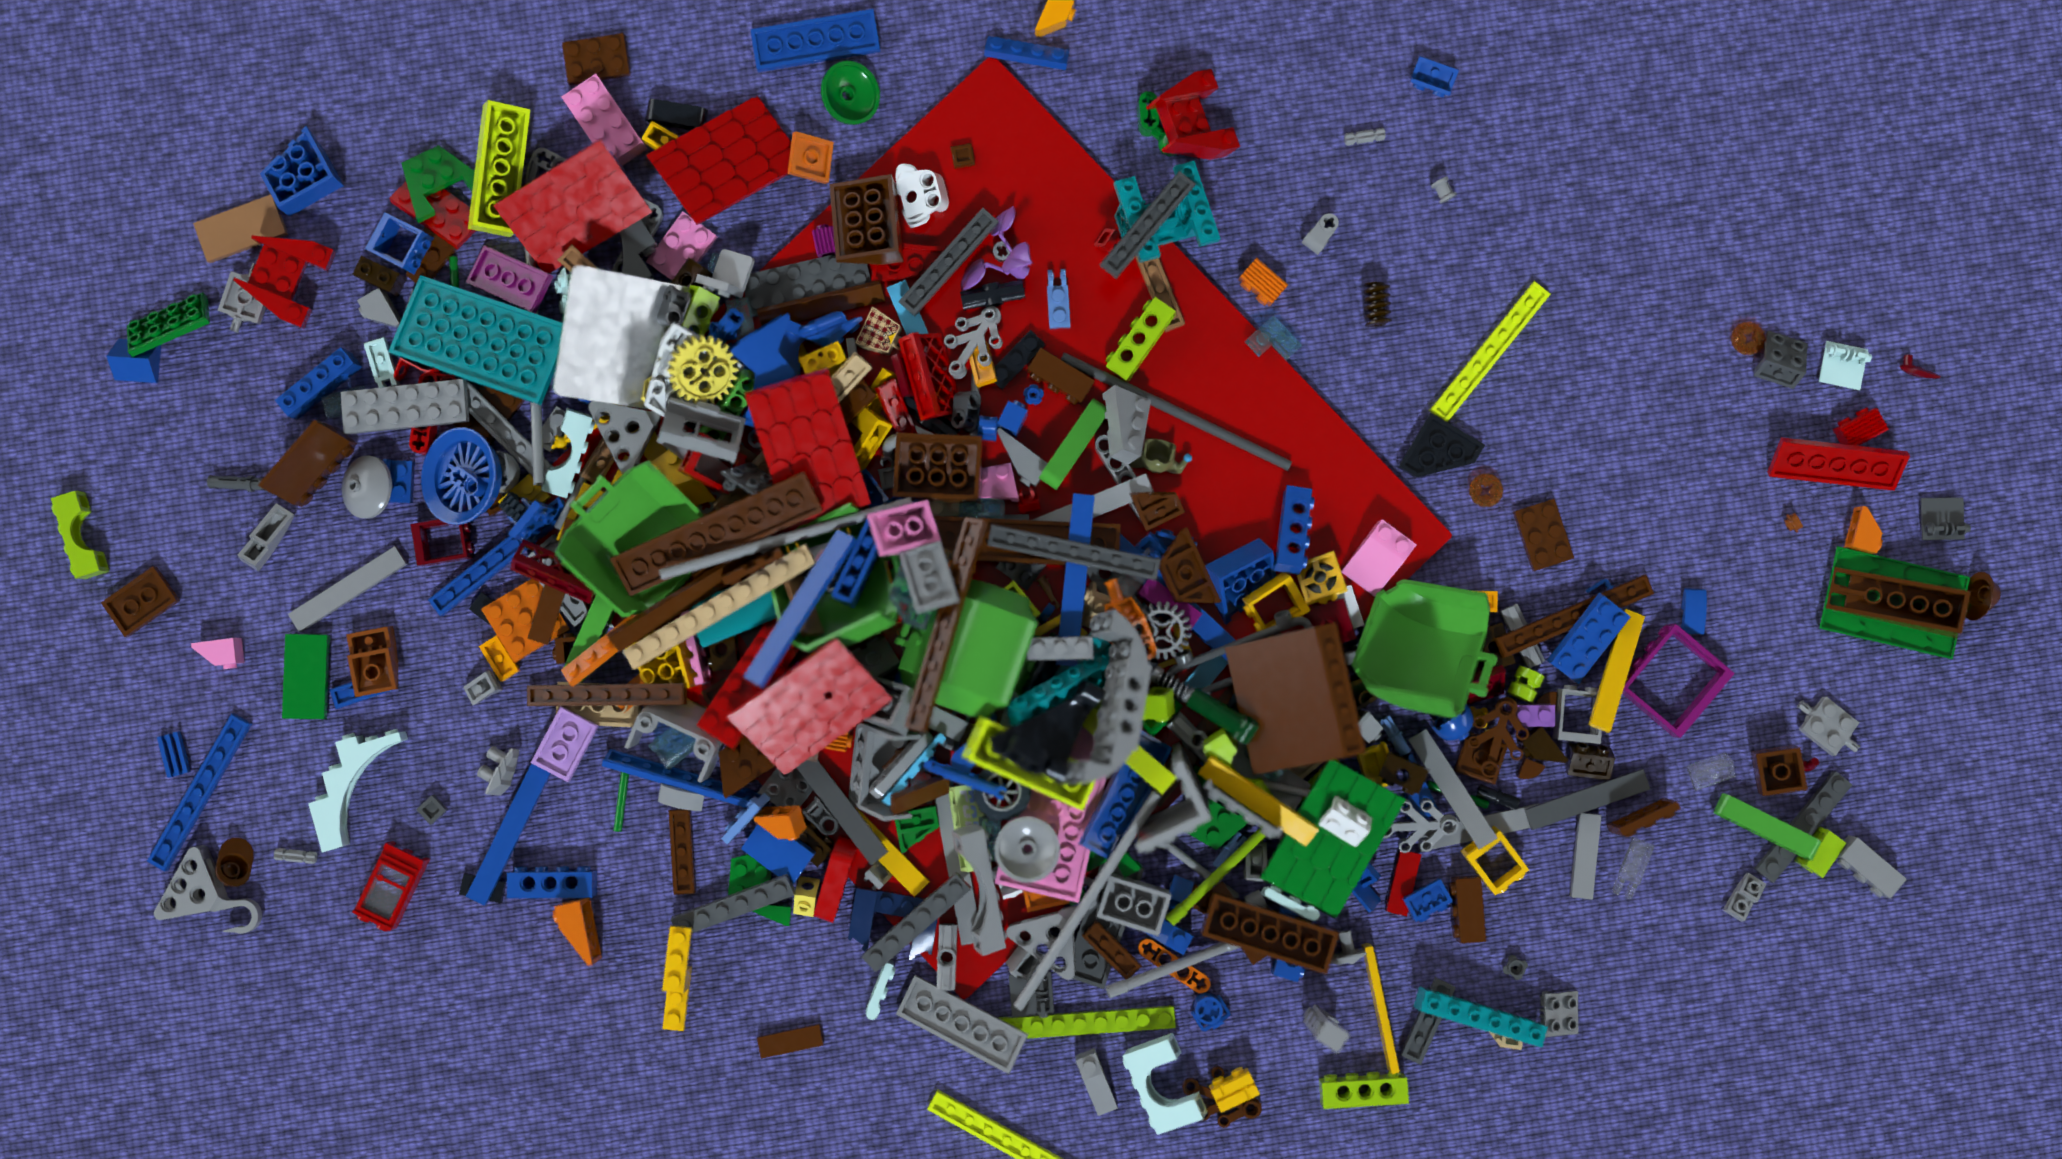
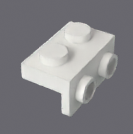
M1336 796L1333 799L1332 807L1320 819L1319 825L1356 847L1370 832L1372 818Z

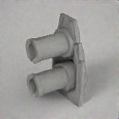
M492 746L488 750L487 758L497 762L499 765L495 771L483 765L477 772L479 778L489 782L485 794L501 796L511 786L519 749L511 748L507 754L496 746Z
M1351 930L1339 932L1342 952L1338 954L1333 952L1330 964H1354L1366 955L1363 949H1355Z

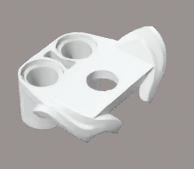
M900 164L897 166L896 191L898 195H901L904 206L902 214L910 228L925 224L930 219V214L934 211L943 212L948 208L949 198L943 177L940 174L930 170H917L911 164ZM931 177H933L934 181L932 185L929 186V180ZM911 191H915L917 194V198L913 203L907 200V195ZM939 197V202L935 206L934 200Z

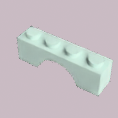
M570 408L566 409L560 428L571 441V453L568 459L561 465L547 468L544 485L541 486L542 491L567 498L568 493L571 494L573 492L576 482L572 480L574 474H579L582 462L579 459L581 453H586L589 443L585 440L588 433L592 434L595 422L592 421V415Z

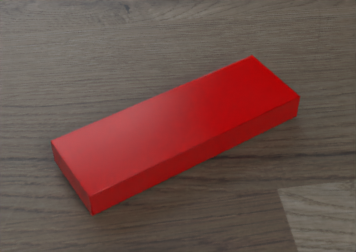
M891 378L875 387L888 422L893 425L891 427L893 434L897 432L918 434L896 379Z
M1399 849L1385 908L1386 912L1407 917L1408 909L1402 898L1413 892L1421 854L1411 851L1403 853Z

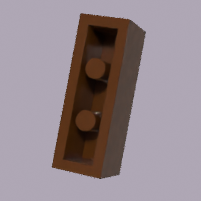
M1042 348L1039 349L1027 369L1032 380L1038 383L1043 381L1048 384L1047 388L1056 394L1061 392L1066 395L1065 399L1074 405L1076 403L1082 404L1095 380Z
M1477 875L1451 877L1449 893L1453 895V904H1450V912L1455 921V925H1452L1453 938H1456V941L1461 944L1486 942L1481 877Z

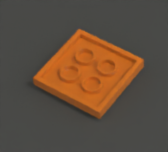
M533 579L528 580L481 609L514 663L546 645L528 639V634L544 589L538 581ZM559 613L550 642L570 630L561 613Z

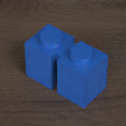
M1016 400L1013 403L1008 401L997 423L998 429L1001 428L1009 435L1017 438L1028 416V410H1026L1025 405Z

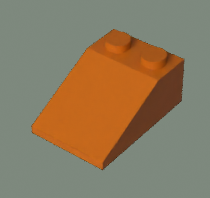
M590 898L568 900L555 906V910H553L554 922L558 923L560 931L585 963L590 966L602 959Z

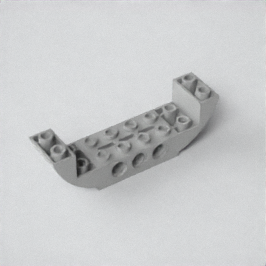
M1116 610L1096 614L1090 623V636L1113 642L1109 650V666L1105 671L1104 695L1097 715L1099 721L1094 733L1095 743L1090 754V761L1067 762L1066 766L1070 767V771L1063 782L1064 785L1092 782L1105 778L1118 770L1127 761L1132 751H1137L1152 665L1148 664L1146 650L1137 631Z

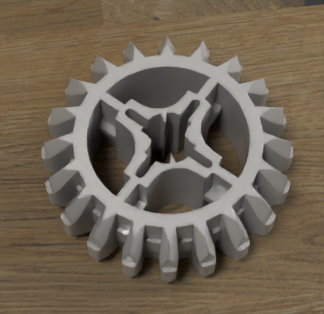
M1158 601L1157 609L1151 603L1149 604L1150 612L1145 608L1142 609L1146 620H1149L1155 631L1152 635L1154 642L1159 639H1165L1168 643H1171L1169 647L1156 646V659H1159L1160 653L1164 654V659H1168V652H1171V655L1176 657L1175 649L1183 652L1180 644L1185 646L1189 644L1184 637L1191 638V634L1185 632V630L1191 629L1192 626L1184 625L1185 622L1189 621V617L1182 619L1181 616L1185 611L1182 609L1179 613L1175 612L1178 607L1176 604L1172 609H1169L1170 602H1166L1165 608H1162L1161 601ZM1166 613L1173 617L1166 622H1161L1153 615ZM1177 621L1180 626V637L1178 640L1171 633V627ZM1171 623L1166 630L1167 635L1159 634L1155 638L1159 631V625L1163 627V625L1167 626ZM1137 624L1135 628H1140V631H1137L1138 635H1140L1141 626Z

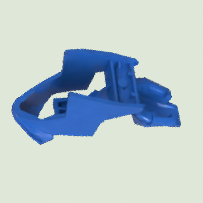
M836 311L809 321L806 325H800L790 321V315L787 313L783 316L779 315L738 340L728 350H731L733 358L745 366L743 369H749L754 373L753 390L800 376V363H798L799 347L804 340L820 347H826L837 341L841 343L844 341L843 336L847 332L851 334L860 327L859 323L863 319L860 316L847 320L842 311ZM747 404L741 417L746 419L745 425L755 427Z

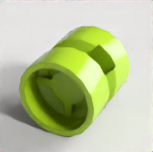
M1519 665L1514 675L1516 681L1511 682L1507 693L1522 701L1533 704L1537 695L1535 689L1540 688L1545 676Z

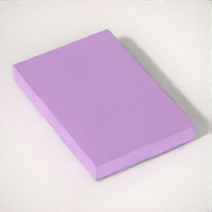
M560 706L531 763L566 782H570L599 725Z

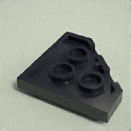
M1430 413L1398 465V468L1414 478L1470 465L1476 462L1485 444Z

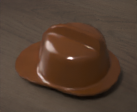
M1986 572L1975 573L1970 578L1967 591H1971L1966 618L1972 621L1981 619L1998 603L2001 597L2000 587L1997 583L1993 582L1992 577Z
M231 838L226 840L220 847L215 873L218 880L224 883V886L238 887L244 885L249 880L254 856L252 846L245 839Z

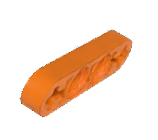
M1143 938L1138 943L1140 955L1157 967L1162 966L1159 962L1162 954L1170 955L1171 962L1180 959L1179 956L1151 938ZM1151 943V948L1156 952L1157 948L1161 949L1156 954L1155 959H1152L1154 956L1152 952H1143V944ZM1194 966L1188 967L1189 973L1185 977H1180L1177 971L1170 974L1197 993H1205L1210 988L1208 976ZM1193 971L1196 972L1194 977L1198 980L1205 978V987L1200 986L1197 988V983L1192 979L1190 983L1187 982L1192 977Z

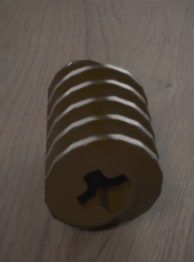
M1383 282L1365 283L1364 286L1368 287V289L1364 290V294L1369 297L1364 299V303L1370 304L1365 307V311L1369 312V314L1365 315V319L1370 321L1365 324V327L1385 326L1386 323L1392 321V319L1385 317V315L1391 313V310L1385 309L1386 306L1391 305V302L1385 301V298L1391 296L1390 293L1385 292L1386 289L1390 288V285Z

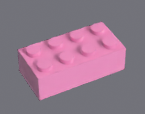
M594 74L561 97L591 142L594 143L600 139L608 151H612L622 166L648 149L597 74Z

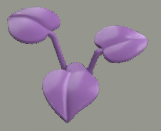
M1012 206L996 217L999 224L991 232L993 236L999 234V237L1010 251V255L1004 261L1002 267L988 262L984 263L982 258L974 261L964 272L961 280V292L970 289L980 282L987 267L1004 272L1006 275L1011 273L1018 280H1023L1028 275L1030 268L1027 265L1032 264L1029 245L1023 242L1012 249L1004 237V231L1008 230L1013 224L1015 207Z

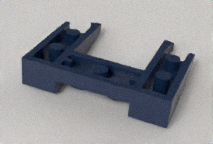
M858 886L855 893L848 940L854 938L863 945L861 948L863 951L868 950L875 912L905 917L926 898ZM938 919L912 940L909 960L916 959V954L928 951L929 955L932 954Z

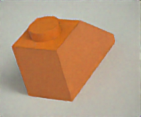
M1854 507L1844 548L1876 554L1882 547V531L1868 507Z
M800 805L763 807L753 817L756 823L777 839L795 840L806 829Z

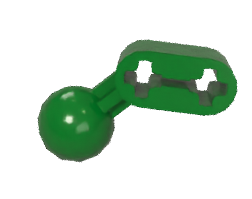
M1149 91L1142 93L1137 104L1139 132L1145 137L1153 136L1156 138L1162 154L1168 157L1176 156L1177 154L1162 152V148L1169 144L1164 128L1159 125L1157 109H1149L1148 111L1146 109L1147 104L1144 103L1148 102L1149 105L1157 96Z

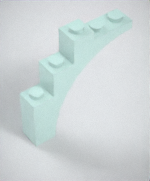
M390 730L385 732V736L378 738L377 735L364 738L363 735L355 736V733L342 736L341 741L335 742L341 763L329 766V771L322 773L328 794L315 797V802L308 803L322 852L350 845L347 817L354 787L366 767L379 754L395 744L408 740L406 731Z

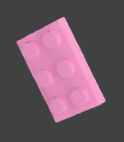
M682 211L660 241L658 247L655 248L656 251L650 255L646 262L672 281L688 258L699 263L717 239V236L703 225H696L693 219Z

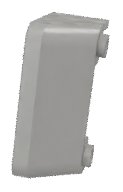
M687 699V705H645L636 718L625 748L629 749L638 745L642 734L654 731L658 723L661 722L697 739L693 747L694 754L697 758L705 761L697 781L703 782L710 778L719 758L718 752L723 749L724 744L699 729L696 725L707 707Z
M860 723L857 725L849 787V800L854 807L883 821L912 818V814L907 811L894 815L890 811V806L886 807L880 802L884 797L876 799L869 793V789L885 771L882 766L895 754L896 748H904L908 740L921 739V734L908 730L906 736L872 723Z

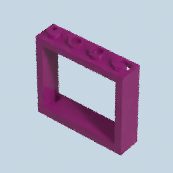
M1666 624L1659 630V637L1645 647L1644 650L1646 652L1643 656L1636 658L1631 664L1632 669L1628 672L1622 694L1671 736L1681 738L1735 673L1677 624ZM1672 635L1716 672L1673 725L1628 688Z

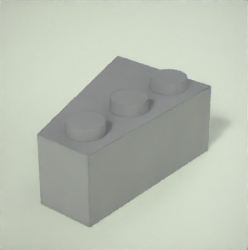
M1114 385L1102 394L1107 410L1105 412V419H1108L1109 431H1107L1109 453L1111 458L1130 464L1141 457L1151 400Z

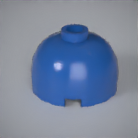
M1466 703L1464 711L1458 717L1450 718L1435 715L1437 719L1435 722L1430 721V727L1444 740L1454 741L1459 739L1461 741L1470 734L1469 731L1474 723L1473 713Z

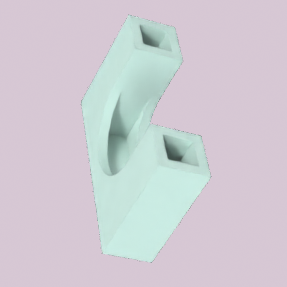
M1173 1033L1128 1048L1123 1054V1064L1132 1076V1085L1138 1090L1141 1105L1147 1110L1149 1123L1155 1129L1157 1135L1204 1119L1208 1112L1199 1092L1179 1099H1168L1161 1096L1152 1085V1069L1176 1060L1181 1054L1180 1047Z

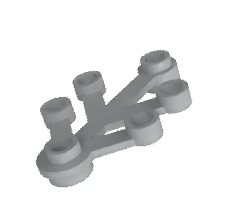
M989 306L979 316L969 319L964 317L958 318L955 326L961 332L966 331L972 326H980L975 331L956 337L950 334L944 338V343L949 349H954L957 345L969 342L958 360L951 362L949 365V373L953 378L961 379L967 374L965 364L977 345L979 350L978 362L984 367L991 364L992 359L988 354L984 334L989 328L991 334L989 344L992 348L999 349L1003 345V340L999 336L997 327L1001 320V312L998 308ZM962 322H965L964 326L959 327ZM951 339H954L952 344H948ZM999 339L997 344H993L994 340ZM984 357H988L986 361L982 362Z
M1423 798L1419 802L1422 811L1429 812L1437 820L1428 821L1406 799L1404 804L1408 803L1409 805L1407 808L1401 807L1400 811L1407 813L1415 822H1393L1384 838L1390 837L1393 832L1414 831L1408 838H1402L1398 841L1400 851L1407 853L1428 830H1435L1429 838L1424 837L1419 841L1421 850L1429 852L1443 835L1455 834L1459 828V822L1451 814L1443 815L1434 807L1431 799ZM1424 803H1430L1428 807H1423ZM1446 822H1451L1449 826H1444ZM1425 842H1429L1427 847H1423ZM1408 843V846L1406 848H1402V844Z

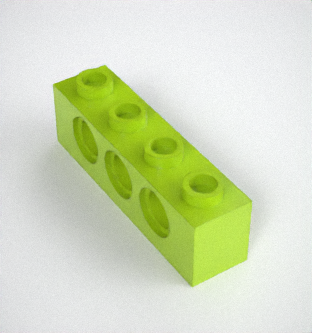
M690 285L688 292L691 293L692 298L681 326L688 329L692 326L694 333L704 336L709 330L713 314L718 310L720 297L700 286ZM700 306L701 314L697 316L696 311L697 308Z
M1156 297L1146 302L1142 309L1144 310L1140 318L1136 317L1130 325L1132 330L1128 335L1124 334L1118 342L1120 346L1117 351H1112L1106 359L1107 369L1126 382H1129L1177 314L1174 309ZM1154 316L1158 319V322L1155 326L1150 327L1146 324V320ZM1137 334L1145 335V341L1141 344H1136L1134 337ZM1125 351L1133 353L1130 361L1122 360V354Z
M1389 1071L1388 1074L1368 1072L1364 1076H1358L1357 1073H1347L1345 1077L1328 1074L1324 1075V1078H1319L1320 1104L1323 1109L1409 1104L1408 1080L1401 1071L1395 1074H1391ZM1389 1083V1089L1386 1092H1381V1085ZM1367 1084L1368 1090L1365 1093H1359V1087ZM1340 1086H1347L1346 1093L1342 1095L1337 1094V1090Z

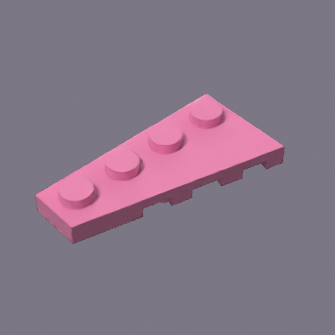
M1011 463L982 468L981 499H992V502H1001V499L1019 502Z
M688 609V610H686L685 612H683V613L681 614V616H683V615L687 614L688 612H690V609ZM696 634L687 639L686 643L690 652L693 651L690 662L692 669L694 668L698 677L694 678L695 685L710 683V678L713 676L711 668H709V665H706L705 657H707L706 647L703 648Z

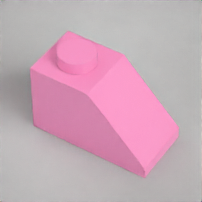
M242 638L191 643V648L214 666H223V669L237 668V664L245 663Z

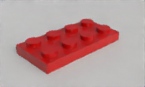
M404 182L389 199L392 204L416 220L410 193L406 182ZM442 189L426 197L435 210V216L420 224L458 250L476 232V230L468 229L470 207L445 189Z

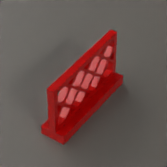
M913 332L899 338V345L920 420L952 416L953 408L948 404L950 400L953 402V397L958 390L955 379L949 373L950 361L942 333L919 334V332ZM933 339H936L937 349L931 344ZM929 350L935 355L933 359L927 355ZM938 360L942 362L943 369L937 364ZM934 370L940 375L939 380L933 375ZM944 380L948 382L949 389L943 385ZM940 390L946 395L944 400L939 396Z

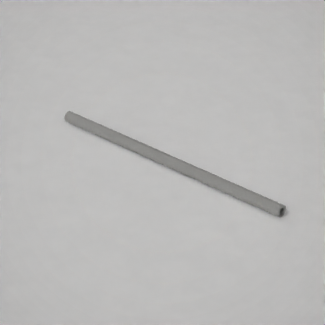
M525 249V263L536 268L535 260ZM530 402L533 485H544L542 407Z
M911 497L663 568L659 572L662 580L861 523L867 520V515L870 513L912 504Z
M1154 790L1151 792L1013 1004L1017 1009L1021 1011L1024 1009L1161 799L1162 795Z

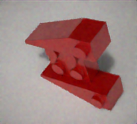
M1212 69L1195 71L1146 106L1147 110L1157 109L1169 144L1162 148V152L1212 160L1226 157L1240 147L1233 127L1211 131L1200 102L1201 99L1207 98L1218 89Z
M252 235V240L263 245L248 283L235 277L233 281L278 318L305 329L312 310L292 301L307 264L329 272L336 252L314 241Z

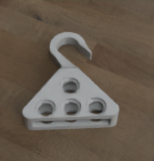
M598 401L590 402V413L623 475L628 469L639 464L654 431L658 428L662 416L654 411H645ZM603 415L610 417L607 423H600L599 419ZM631 425L639 426V430L635 433L629 432L628 428ZM612 434L620 436L616 442H611L608 439ZM626 452L630 456L627 460L621 461L618 459L619 454Z
M200 845L188 849L157 905L154 917L157 920H164L244 906L251 912L252 918L247 926L242 925L223 931L244 934L253 931L259 926L262 920V910L259 904L252 899L228 898L223 883L216 876V865L209 848L205 845ZM193 860L197 863L196 870L192 867ZM183 879H184V880L186 881V883H187L186 888H184V887L182 886V880H183ZM201 889L205 892V898H202L200 895ZM172 898L176 900V907L171 903Z
M1084 876L1083 884L1090 887L1094 880ZM1100 892L1088 910L1092 909L1097 904L1100 897ZM1078 905L1011 923L1006 930V935L1039 961H1042L1047 953H1040L1037 946L1045 944L1049 950L1057 938L1051 935L1050 928L1055 926L1062 931ZM1020 932H1029L1031 940L1024 941L1020 937ZM1074 932L1058 955V957L1065 959L1066 964L1058 966L1054 961L1050 969L1065 980L1072 979L1076 972Z

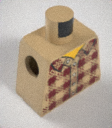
M872 307L855 344L859 348L890 355L893 348L901 350L898 339L902 338L899 336L902 328L899 324Z

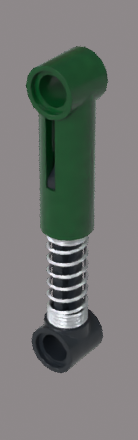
M1154 657L1148 659V664L1152 665L1150 675L1152 682H1157V685H1162L1165 688H1173V694H1176L1177 698L1181 697L1182 701L1187 702L1186 706L1230 732L1237 741L1247 745L1250 744L1260 727V724L1255 719L1238 713L1198 687L1195 689L1193 687L1190 688L1189 685L1186 686L1184 682L1181 683L1179 679H1175L1174 675L1170 676L1169 672L1165 673L1164 669L1158 666L1159 662Z

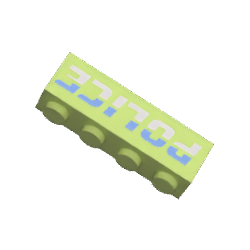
M963 784L950 786L948 795L954 830L976 823L986 830L989 841V832L985 828L984 823L986 814L982 813L975 803L971 787ZM958 853L960 870L962 872H972L971 865Z

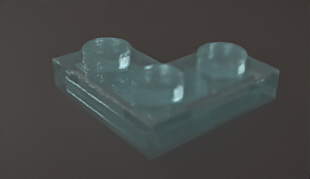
M1274 315L1245 341L1258 357L1273 346L1285 360H1288L1302 346Z

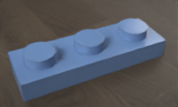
M765 793L759 798L754 796L746 804L748 809L744 808L735 817L737 822L733 820L724 829L727 833L721 839L726 844L731 842L771 798Z

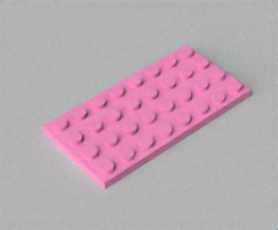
M1083 727L1079 732L1069 757L1078 761H1090V754L1095 743L1094 736ZM1106 777L1095 782L1083 811L1031 788V797L1026 809L1019 816L1008 820V823L1020 817H1035L1049 824L1055 831L1060 843V855L1057 865L1048 876L1030 883L1019 882L1008 877L998 865L994 884L1079 903L1090 850L1078 843L1102 797ZM1014 794L1013 803L1017 799L1018 794ZM1027 844L1024 846V850L1031 852L1032 846Z

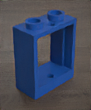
M384 212L365 249L415 275L434 238L424 231ZM400 227L417 235L403 262L386 254Z

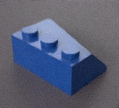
M307 126L301 130L303 133L295 141L292 140L288 144L289 147L281 156L277 155L260 173L277 207L289 217L344 186L327 153Z
M1260 538L1205 565L1221 599V602L1214 603L1226 625L1231 621L1230 617L1237 611L1241 613L1244 610L1245 604L1242 601L1244 597L1276 577L1273 550Z

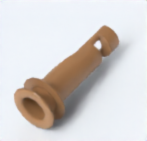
M1044 575L1036 581L1039 582V585H1041L1050 601H1055L1056 605L1054 607L1057 609L1060 605L1052 593L1051 585L1047 581L1048 579Z

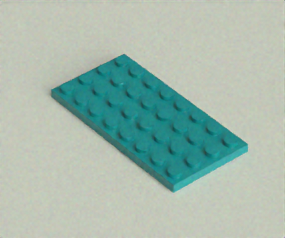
M420 275L388 352L541 406L555 373L563 323Z

